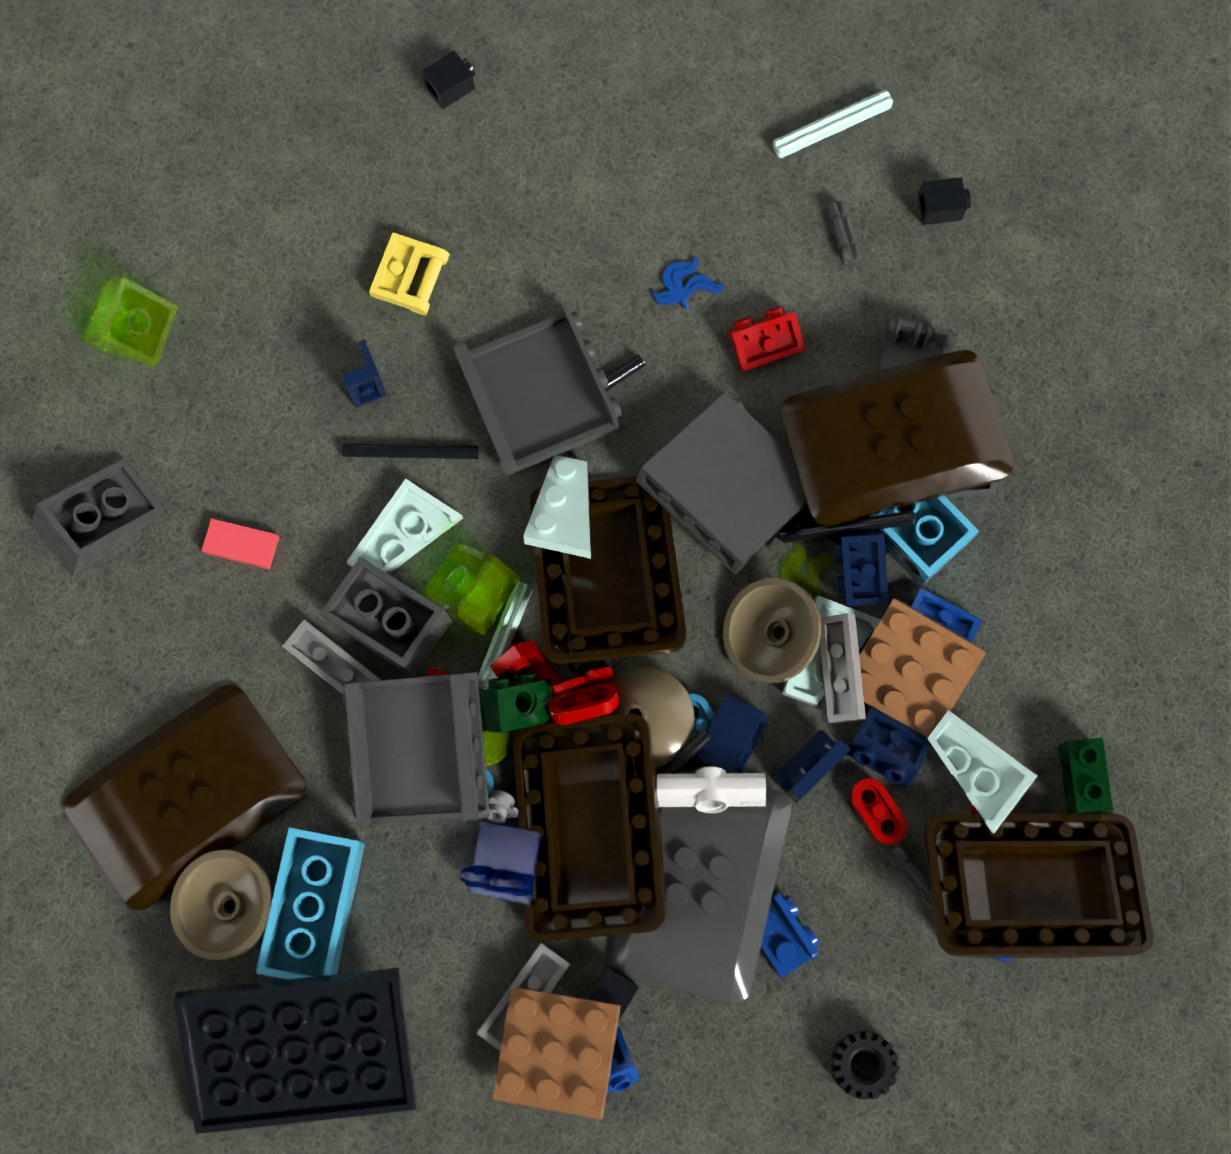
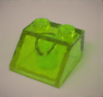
M122 276L103 279L80 341L106 354L157 367L179 306Z
M456 542L422 596L442 607L449 617L458 624L484 636L487 630L494 624L496 616L512 594L521 577L495 556Z

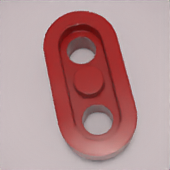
M600 683L555 696L548 703V710L554 723L567 725L591 718L609 716L619 706L620 699L614 685Z
M872 778L862 779L857 782L850 792V802L872 837L883 845H893L901 841L906 834L907 823L883 784ZM864 791H870L873 794L874 800L871 804L863 802L861 795ZM883 821H889L893 824V832L891 834H886L882 831L881 824Z

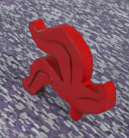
M612 667L590 670L585 673L586 677H577L554 685L551 688L555 694L572 688L576 690L604 683L614 675Z

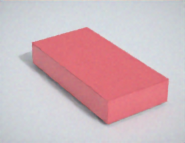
M211 519L201 551L204 554L270 570L279 536Z

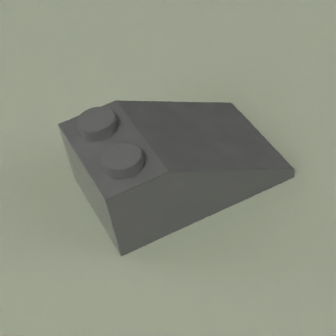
M123 458L37 503L32 524L73 576L100 561L164 513L165 510Z
M361 557L320 612L321 616L412 678L452 623L451 618L442 607Z

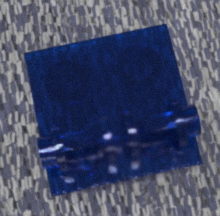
M480 822L474 864L463 868L460 873V880L467 887H470L469 893L531 905L542 832Z

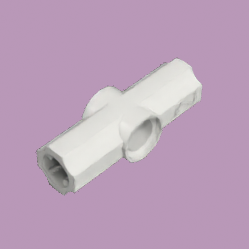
M704 767L697 770L695 774H657L659 807H696L700 812L719 813L726 810L727 807L766 806L765 773H726L722 768Z

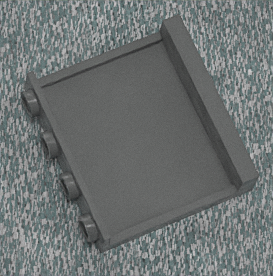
M566 302L561 303L563 313L470 351L466 343L453 347L457 361L506 476L620 430L618 417L622 416L619 404L615 397L609 399L605 388L609 387L606 375L602 368L596 370L592 361L596 358L592 344L589 339L583 341L579 331L584 329L579 315L576 311L570 313Z
M726 392L641 467L636 480L734 575L746 565L752 555L807 504L791 449L775 439L765 424L756 421L739 400L733 399Z
M477 672L344 684L343 706L345 711H347L348 720L346 742L350 747L351 755L349 777L353 782L354 789L352 812L356 818L357 827H364L370 824L450 819L472 821L490 816Z

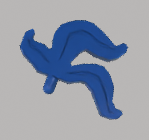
M693 257L692 262L670 264L662 277L663 284L669 291L658 294L654 290L653 297L657 304L675 305L680 302L683 308L687 309L689 303L686 298L690 297L695 290L702 289L718 294L724 289V283L715 284L709 277L696 274L683 287L682 277L695 272L698 267V258Z

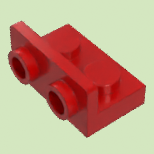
M783 306L774 307L764 311L765 317L752 320V317H745L732 323L733 328L725 330L727 337L731 338L741 371L744 372L806 350L795 311L784 310Z

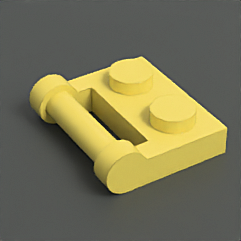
M392 233L370 288V296L407 308L412 312L427 315L430 307L428 300L440 269L442 265H446L450 254L442 248ZM425 257L430 261L415 297L407 293L420 259Z

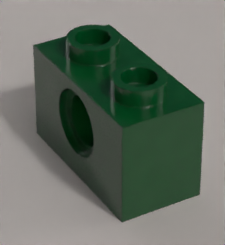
M536 672L515 674V680L512 681L505 677L489 679L487 686L479 687L482 731L503 733L552 722L548 710V703L553 698L551 679L536 678Z
M1103 738L1070 740L1060 744L1058 750L1067 814H1094L1112 810L1113 804Z

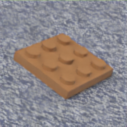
M894 597L859 655L864 702L928 738L947 711L952 710L987 651Z
M512 987L492 1100L599 1120L603 1119L621 1005Z

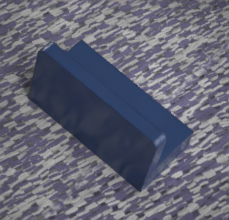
M365 339L359 341V345L367 366L342 375L355 408L387 396Z
M725 696L708 730L713 740L696 755V758L712 767L722 768L726 773H743L768 722L765 713L733 697Z

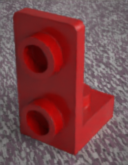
M534 640L512 646L490 665L497 677L509 673L515 676L518 673L536 672V678L551 679L552 686L563 683ZM566 690V691H563V692H560V693H555V694H554L553 691H552V697L554 698L555 696H557V695H559V694H561V693H564V692H568L569 690Z

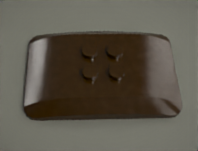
M960 350L924 358L808 390L787 398L781 408V418L810 514L813 520L822 526L838 525L1001 481L1008 477L1014 466L1013 455L982 361L978 355L969 350Z
M638 476L588 481L591 559L534 546L543 650L545 656L554 663L566 664L672 653L681 649L686 642L687 632L670 513L636 482ZM542 486L531 494V515Z
M225 685L164 724L75 788L67 796L64 802V810L124 903L132 909L145 910L173 891L182 872L195 859L212 851L231 850L296 804L305 794L306 782L245 692L235 685Z
M629 713L591 718L567 725L556 723L540 724L519 730L514 738L513 748L517 807L519 811L518 822L525 924L529 935L537 941L546 942L648 933L658 930L666 918V898L656 770L651 729L647 720L638 714Z
M937 814L927 822L924 834L936 935L939 946L947 954L957 957L1078 958L1140 955L1151 948L1153 944V930L1136 832L1131 821L1123 815L1009 814L995 833L991 832L980 814Z

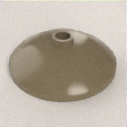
M766 578L751 583L733 599L724 619L723 641L730 661L743 675L759 682L779 683L797 676L810 664L819 647L822 630L819 610L809 593L794 582L780 578ZM784 627L785 636L780 639L778 633Z
M653 667L630 668L616 674L606 682L616 687L620 699L619 706L609 716L632 714L635 710H641L642 717L647 720L651 729L655 770L663 768L689 743L692 737L695 713L689 693L675 677Z
M217 850L195 859L178 878L170 902L171 922L179 941L194 955L209 960H229L249 951L261 939L266 930L273 899L269 878L254 859L240 852ZM235 901L236 909L233 913H230L229 905Z

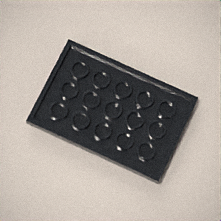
M399 968L179 991L174 996L195 1134L416 1110L417 1099Z

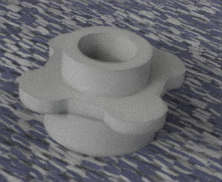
M491 791L488 796L490 816L487 818L497 823H505L510 817L516 818L519 811L514 807V798L503 791Z

